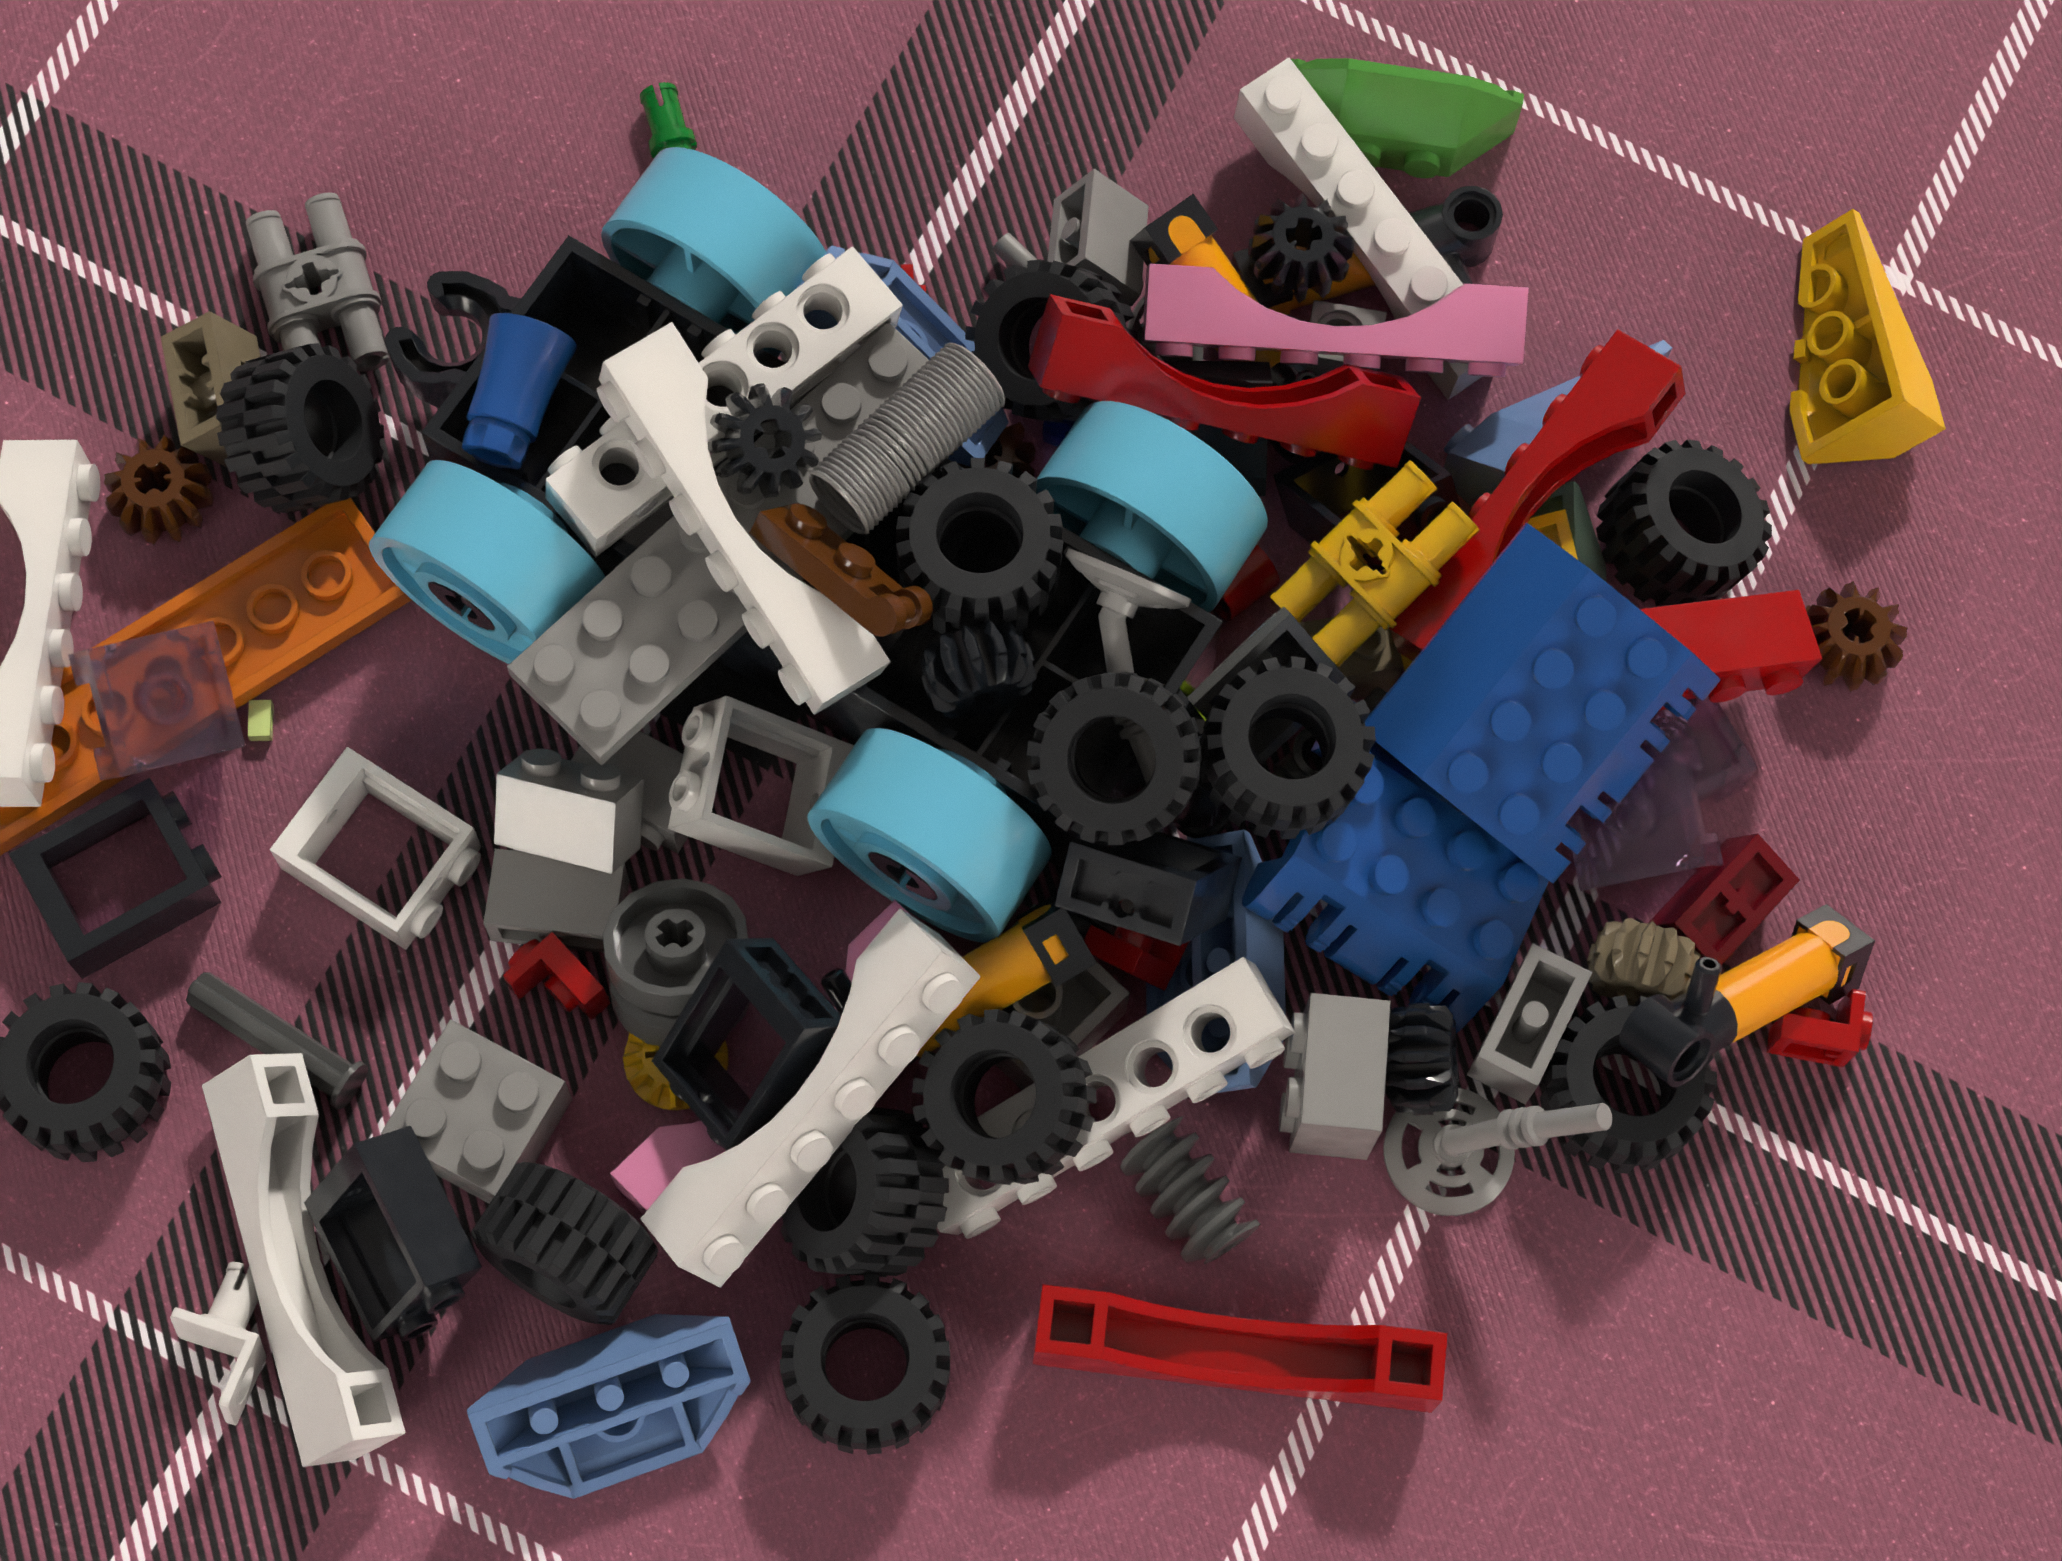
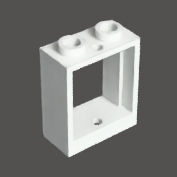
M729 696L693 707L692 713L687 718L682 731V742L685 748L680 772L673 781L669 793V803L672 811L668 829L796 876L832 867L834 855L820 842L812 831L807 820V814L854 745ZM727 737L797 763L782 838L712 813Z
M346 747L270 848L273 857L283 871L405 950L416 936L422 939L431 932L442 914L443 906L440 905L442 900L454 884L462 886L469 880L481 859V854L478 853L481 844L472 826L349 747ZM368 793L449 845L397 917L315 865Z

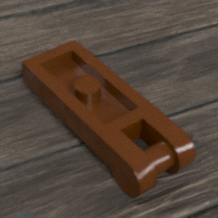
M797 502L759 512L749 534L871 634L884 637L894 634L902 628L910 629L920 626L930 619L933 611L932 601L924 589L919 586H909L906 588L900 586L875 565V559L868 551L855 544L846 542L827 526L825 517L814 508Z

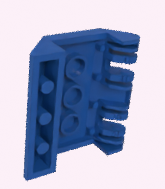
M1525 523L1365 720V726H1374L1376 742L1525 863L1551 883H1554L1571 863L1555 850L1556 847L1562 842L1578 854L1586 845V842L1581 839V834L1567 824L1573 814L1580 808L1591 818L1599 819L1604 823L1613 811L1597 799L1598 796L1605 792L1617 803H1620L1655 761L1639 746L1645 740L1661 753L1670 742L1666 738L1665 732L1651 722L1656 713L1664 706L1676 717H1682L1688 721L1697 709L1682 694L1688 690L1695 697L1704 701L1721 679L1692 651L1590 568L1530 524Z
M1315 741L1311 751L1322 758L1320 747L1317 741ZM1375 741L1370 749V753L1375 755L1371 770L1365 777L1364 784L1344 813L1334 822L1330 819L1322 830L1311 835L1307 833L1306 829L1300 830L1295 839H1290L1282 858L1258 863L1243 894L1242 906L1265 920L1273 918V925L1288 933L1289 930L1292 931L1297 926L1299 921L1303 920L1320 899L1328 903L1327 906L1320 912V915L1315 918L1307 930L1308 933L1305 936L1307 946L1320 953L1324 950L1326 958L1369 984L1377 983V989L1388 996L1396 995L1399 990L1401 991V988L1404 985L1406 986L1425 964L1430 966L1431 969L1414 987L1409 1004L1430 1003V1006H1447L1456 1022V1033H1458L1504 984L1549 880L1525 863Z

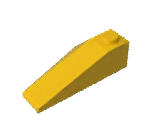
M1851 209L1805 237L1802 243L1798 304L1805 309L1802 339L1795 340L1793 357L1794 360L1800 363L1799 386L1797 391L1791 392L1789 412L1801 459L1807 464L1895 458L1946 429L1929 371L1861 215L1856 210Z

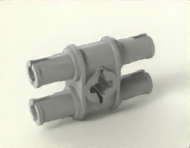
M322 193L311 197L305 202V209L317 248L293 255L279 212L266 210L247 218L246 227L258 264L253 275L254 287L261 291L269 317V322L267 323L268 333L276 342L282 344L283 351L306 344L319 343L321 346L317 333L341 326L351 359L357 364L358 371H371L387 364L389 356L377 319L381 306V297L377 291L373 290L365 264V259L367 258L366 249L357 239L352 238L339 196L335 193ZM321 286L322 292L313 295L312 289Z

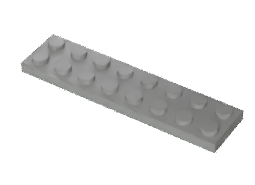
M887 322L793 407L796 408L803 404H809L813 412L809 418L802 422L804 431L815 428L823 433L821 440L805 444V449L814 453L818 457L819 462L823 461V457H827L833 448H837V444L842 443V440L846 439L847 435L852 434V430L857 429L858 425L863 424V420L868 419L869 414L874 413L875 409L879 408V405L884 404V400H888L889 396L893 395V392L898 391V387H902L903 383L907 382V379L912 378V374L917 373V370L921 369V366L926 365V361H929V359L895 327ZM763 434L754 442L755 447H763L766 450L775 448L774 435ZM798 466L802 474L803 485L796 489H790L781 482L779 495L772 498H764L759 484L750 494L743 495L737 492V480L740 471L726 478H720L718 475L716 477L718 485L740 525L760 550L788 574L800 581L804 578L749 534L760 511L798 502L820 512L825 517L827 526L845 541L854 533L829 512L813 491L809 483V471L813 470V468L808 469ZM674 516L507 666L509 675L601 766L748 631L742 620V614L747 610L733 589L728 592L723 591L713 578L705 561V558L710 555L697 532L689 536L681 528Z

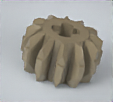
M1628 918L1623 923L1618 921L1606 922L1603 930L1598 932L1595 944H1591L1587 959L1588 970L1592 972L1589 981L1593 984L1592 990L1600 996L1610 997L1611 999L1612 997L1626 995L1628 1005H1634L1640 996L1649 998L1656 994L1665 995L1672 1001L1687 993L1695 963L1701 955L1695 950V943L1691 939L1677 936V930L1674 928L1656 926L1653 920L1649 923H1640L1632 918Z

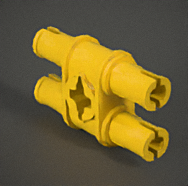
M1411 460L1369 501L1364 497L1360 501L1356 499L1352 503L1355 508L1319 543L1314 540L1310 544L1312 548L1308 553L1311 557L1270 596L1280 608L1285 607L1300 624L1338 585L1343 589L1349 585L1353 589L1349 593L1353 599L1312 637L1338 667L1378 628L1382 627L1385 631L1389 627L1393 629L1397 625L1394 620L1430 585L1436 587L1439 584L1438 579L1442 575L1438 570L1480 531L1478 526L1452 501L1413 541L1409 542L1407 539H1404L1400 542L1396 538L1399 535L1396 528L1437 490L1434 483ZM1367 553L1372 558L1376 557L1382 561L1381 565L1385 568L1386 573L1381 574L1377 569L1373 571L1370 567L1366 566L1367 561L1363 558V554Z

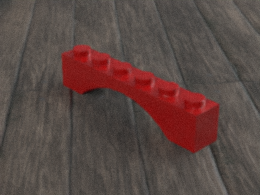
M1052 294L1049 295L1028 364L1031 373L1042 388V392L1059 401L1078 403L1081 396L1099 401L1121 402L1152 413L1161 414L1163 418L1183 429L1198 430L1200 424L1222 428L1221 432L1224 435L1244 443L1254 444L1258 442L1259 437L1280 441L1281 447L1302 456L1314 457L1317 450L1337 454L1338 459L1342 462L1364 470H1372L1375 463L1397 468L1421 400L1419 394L1404 377L1350 364H1344L1314 378L1283 386L1246 388L1214 384L1182 373L1153 356L1126 331L1110 308Z
M1619 329L1616 330L1605 346L1597 345L1591 350L1581 367L1580 379L1567 395H1558L1552 401L1543 417V427L1530 444H1521L1513 452L1507 462L1503 480L1492 494L1486 492L1474 503L1468 517L1478 526L1480 531L1438 570L1442 575L1438 579L1439 584L1436 587L1430 585L1394 620L1397 625L1393 629L1389 627L1398 653L1414 661L1525 523H1528L1532 515L1555 490L1583 469L1617 452L1649 443L1686 394L1681 365Z
M1042 1284L1032 1365L1432 1413L1443 1399L1448 1333L1386 1325H1323L1237 1318L1163 1306L1111 1292Z

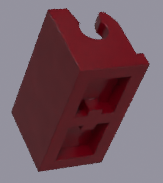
M1758 833L1727 838L1649 922L1653 920L1656 926L1674 928L1677 930V936L1688 937L1695 943V950L1701 955L1700 958L1710 957L1722 965L1800 879Z

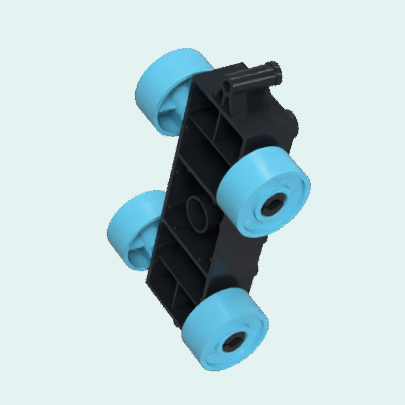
M672 147L663 149L656 155L602 228V243L610 259L568 235L522 298L510 296L504 287L467 271H439L431 275L427 281V289L434 310L441 316L466 317L473 320L481 328L482 342L478 350L470 358L453 363H446L435 359L427 351L424 342L412 330L405 327H395L385 337V344L400 382L418 399L439 409L421 432L430 462L426 464L369 541L370 552L384 573L428 614L469 643L507 664L515 660L674 516L669 502H667L595 558L545 498L546 478L550 476L548 472L549 466L568 449L579 446L583 451L602 437L599 430L610 418L597 393V388L602 385L599 381L603 361L673 322L699 363L704 359L701 355L702 351L714 338L729 329L735 334L743 330L754 321L752 314L763 301L779 291H782L785 296L789 295L803 281L802 276L807 269L827 253L807 224L775 194L737 168L705 153L687 148ZM496 313L518 314L542 321L563 331L577 344V349L563 372L544 414L536 441L530 443L526 460L522 467L517 470L486 464L475 459L462 449L463 437L469 424L466 417L476 390L485 354L489 318ZM763 348L754 354L760 364L769 368H777L786 364L778 359L782 352L775 348ZM713 386L707 389L706 399L715 406L726 407V397L734 392L725 386ZM1098 401L1086 406L1037 477L1036 494L1048 490L1055 501L1053 514H1060L1063 525L1062 561L1059 584L1055 595H1048L1047 609L1039 618L1029 613L1028 627L1022 630L1025 642L1030 644L1036 662L1033 666L1037 678L1032 683V690L1026 696L1017 698L1012 707H1001L995 710L992 715L989 713L979 714L973 719H966L964 716L955 719L946 718L941 711L934 709L931 697H927L921 677L923 672L920 665L924 658V650L930 644L940 642V637L943 635L933 629L932 614L930 619L920 626L910 629L902 628L900 631L884 637L874 635L891 662L880 675L815 715L806 702L797 705L791 699L778 676V671L783 668L782 664L769 645L763 649L760 648L748 631L717 659V661L855 744L807 814L808 823L820 842L844 866L892 902L896 900L905 910L924 921L971 941L986 943L993 938L999 937L1048 861L1063 870L1070 841L1081 836L1072 830H1063L1054 823L1057 818L1049 809L1046 811L1042 809L1037 801V798L1040 797L1035 784L1030 785L1027 770L1032 769L1031 756H1027L1028 741L1033 739L1036 730L1033 725L1038 715L1044 712L1050 705L1049 701L1059 691L1065 690L1078 680L1107 673L1098 618L1102 606L1096 604L1101 591L1090 583L1091 581L1081 572L1077 571L1065 555L1068 548L1121 568L1192 599L1189 607L1168 609L1138 606L1133 619L1126 617V625L1134 673L1147 679L1152 678L1164 684L1163 687L1166 690L1180 697L1186 704L1184 708L1190 717L1195 718L1200 730L1197 732L1198 739L1200 740L1206 721L1187 697L1213 671L1223 621L1209 612L1216 607L1267 528V513L1260 497L1232 464L1205 442L1182 427L1157 414L1133 405L1114 401ZM763 432L757 433L753 441H757L763 435ZM726 457V458L723 459L721 462H719L716 466L713 467V468H714V471H715L716 477L718 476V474L716 473L717 468L719 467L720 464H722L724 461H726V460L728 459V457ZM949 459L944 460V463L940 464L939 468H936L932 475L938 480L942 478L943 465L949 464L952 461ZM622 463L609 464L600 472L607 482L619 486L632 482L636 477L633 469ZM915 486V491L910 492L919 495V486ZM902 499V503L893 508V512H889L888 516L883 517V521H879V525L874 526V530H869V534L860 535L854 532L846 540V542L855 544L868 551L875 559V565L898 584L896 526L898 516H903V503L905 499ZM972 528L961 531L949 538L940 549L950 563L972 573L996 571L1010 563L1018 553L1014 545L1002 534L984 528ZM805 579L802 580L803 583H805V584L809 585L810 587L816 589L814 586H812V585H811L808 581H806ZM950 627L947 633H954L959 631V629ZM1109 717L1095 722L1083 733L1077 746V764L1083 779L1094 791L1106 797L1122 798L1133 795L1140 785L1145 786L1146 782L1129 740L1121 739L1119 736L1123 725L1115 726L1114 717ZM1201 777L1197 789L1194 790L1189 800V804L1174 819V827L1183 835L1194 839L1219 834L1228 825L1229 820L1227 818L1232 811L1225 803L1218 808L1215 807L1209 798L1213 787L1210 782L1202 784Z

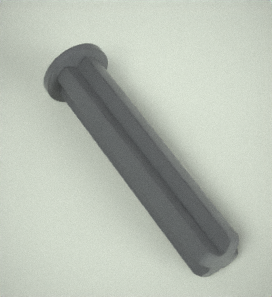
M203 972L190 985L186 998L188 1005L263 1054L302 1053L310 1084L330 1096V1105L337 1110L345 1107L361 1088L368 1072V1066L363 1062L350 1063L211 972Z

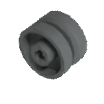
M684 878L656 881L630 893L611 912L603 932L605 961L613 1011L628 1032L647 1044L661 1046L726 939L748 938L746 917L731 896L715 886L704 882ZM750 1001L745 1007L742 1014L740 1015L737 1022L735 1023L734 1027L746 1016L748 1007L750 1005Z

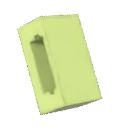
M249 700L247 736L250 741H273L274 704L272 700Z

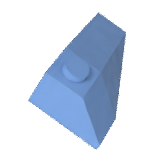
M1665 340L1648 346L1667 358L1672 350V347ZM1580 376L1494 412L1476 428L1466 424L1455 433L1444 447V452L1448 455L1443 468L1451 473L1456 492L1465 502L1473 507L1481 495L1486 492L1493 493L1505 477V468L1513 452L1521 444H1530L1543 427V417L1549 405L1558 395H1567L1580 379Z

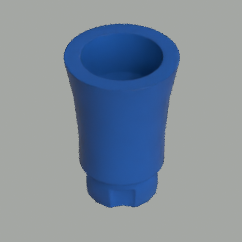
M496 313L490 316L485 354L476 390L466 417L469 424L463 437V451L469 453L475 459L495 467L516 470L522 467L526 460L530 443L536 441L544 414L557 384L577 349L576 342L569 335L547 323L518 314Z

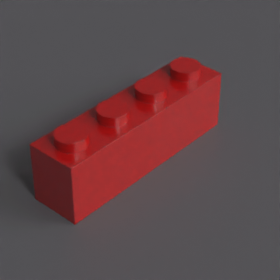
M1800 590L1640 609L1692 651L1721 679L1707 696L1712 703H1721L1735 699L1747 691L1765 689L1767 695H1780L1800 687L1803 684L1802 678L1823 659ZM1688 690L1682 694L1687 700L1697 698ZM1662 706L1660 710H1667V709H1666L1664 706Z

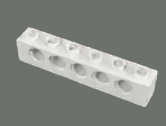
M853 246L836 259L831 253L826 254L807 269L802 276L804 283L787 296L782 291L774 293L753 312L752 318L754 321L737 334L731 329L724 331L704 348L701 354L704 359L699 364L708 377L707 389L713 386H725L734 393L739 392L748 399L750 387L755 384L764 383L769 390L771 398L778 389L787 387L792 390L791 408L810 393L887 322L896 327L903 304ZM813 310H824L833 315L838 324L830 329H818L810 325L804 315ZM763 348H775L786 356L788 362L781 367L769 368L760 364L754 354ZM706 399L705 419L708 443L725 437V433L715 429L710 424L712 415L717 413L731 415L727 406H715ZM611 417L599 430L602 437L583 451L579 446H574L565 451L549 466L548 472L550 476L546 478L545 498L595 558L674 498L661 476L652 479L641 466L633 449V444L638 442L626 421L622 420L616 423ZM725 451L716 454L709 452L713 467L727 457ZM622 463L632 468L636 477L632 482L619 486L607 482L600 472L609 464Z
M1245 957L1240 958L1078 1056L1088 1061L1093 1075L1085 1078L1086 1085L1096 1090L1103 1086H1109L1115 1095V1107L1108 1118L1098 1122L1094 1120L1091 1132L1080 1130L1076 1140L1084 1146L1076 1157L1064 1155L1060 1159L1064 1168L1054 1175L1041 1173L1038 1175V1182L1026 1185L1011 1182V1185L995 1184L993 1187L985 1190L980 1185L978 1179L962 1175L963 1171L949 1168L945 1165L943 1176L944 1178H949V1193H944L943 1206L947 1207L944 1222H938L937 1225L940 1233L959 1235L963 1232L965 1238L969 1239L987 1231L1001 1220L997 1211L1017 1199L1020 1200L1022 1205H1026L1042 1198L1057 1187L1053 1179L1057 1175L1076 1165L1078 1171H1083L1099 1164L1113 1154L1114 1151L1110 1145L1112 1142L1131 1131L1135 1137L1152 1132L1171 1118L1167 1109L1187 1097H1190L1192 1103L1200 1102L1223 1089L1228 1084L1224 1075L1247 1062L1249 1068L1253 1069L1281 1054L1285 1050L1281 1041L1294 1034L1295 1031L1257 965ZM1225 1018L1230 1027L1229 1041L1221 1050L1208 1053L1202 1045V1031L1211 1020ZM1159 1052H1167L1173 1064L1172 1074L1163 1085L1151 1087L1145 1077L1146 1064L1153 1055ZM1035 1083L977 1117L980 1125L988 1135L995 1138L1006 1137L1016 1132L1025 1124L1035 1104ZM1087 1104L1085 1115L1092 1117L1089 1112V1104Z

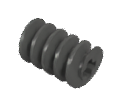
M1181 1116L1164 1124L1139 1141L1122 1160L1120 1169L1126 1176L1145 1172L1137 1182L1136 1192L1140 1197L1160 1194L1150 1209L1155 1219L1175 1215L1165 1231L1166 1235L1171 1241L1191 1237L1180 1255L1186 1263L1206 1258L1204 1264H1207L1240 1244L1255 1232L1261 1224L1257 1219L1239 1224L1234 1220L1245 1204V1201L1242 1197L1225 1202L1220 1200L1219 1196L1230 1180L1226 1175L1206 1180L1204 1174L1215 1159L1212 1154L1193 1159L1190 1157L1189 1152L1200 1137L1196 1132L1176 1137L1173 1132L1184 1117Z

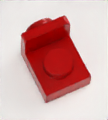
M1091 925L1084 938V942L1093 956L1165 991L1189 943L1188 941L1179 946L1119 926L1113 936Z
M553 932L541 942L538 939H532L521 946L508 962L510 969L503 975L509 989L518 999H521L546 976L550 975L551 977L543 984L555 1000L568 1013L578 1006L590 1020L594 1019L611 1004L604 987Z
M1851 989L1838 1004L1836 1022L1830 1021L1828 1013L1811 1008H1796L1791 1013L1781 1016L1770 1027L1766 1053L1844 1067L1859 1050H1866L1870 1041L1873 1014L1872 1012L1864 1011L1866 991Z

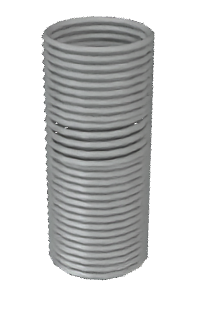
M956 343L945 344L943 348H940V352L935 353V356L926 361V365L921 366L917 373L912 374V378L907 379V382L903 383L902 387H898V391L893 392V395L889 396L888 400H884V404L879 405V408L875 409L874 413L869 414V418L864 419L863 424L858 425L857 429L852 430V434L847 435L846 439L842 440V443L837 444V448H833L827 457H823V461L818 462V465L809 471V483L813 491L829 512L843 525L860 535L869 534V530H874V526L879 525V521H883V517L888 516L889 512H893V508L902 503V499H906L910 491H915V486H919L921 479L929 473L935 472V469L939 468L940 464L944 463V460L949 459V455H953V452L957 451L958 447L963 446V442H967V439L972 437V434L976 433L977 429H981V425L986 424V421L990 420L991 416H995V412L1004 407L1005 395L1002 387L987 366L972 352Z

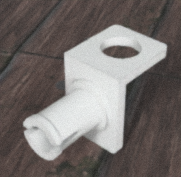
M230 1262L228 1264L227 1273L208 1314L199 1315L175 1307L170 1316L179 1338L237 1357V1361L219 1400V1407L225 1422L235 1426L241 1417L267 1357L259 1334L246 1330L258 1302V1296L250 1266L245 1275L242 1273L244 1264L240 1262Z

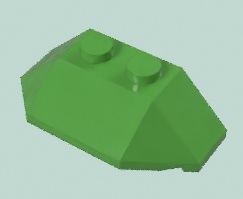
M1350 58L1315 59L1309 62L1301 59H1291L1374 168L1402 170L1416 178L1450 177L1513 135L1523 106V93L1514 90H1503L1496 84L1471 76Z

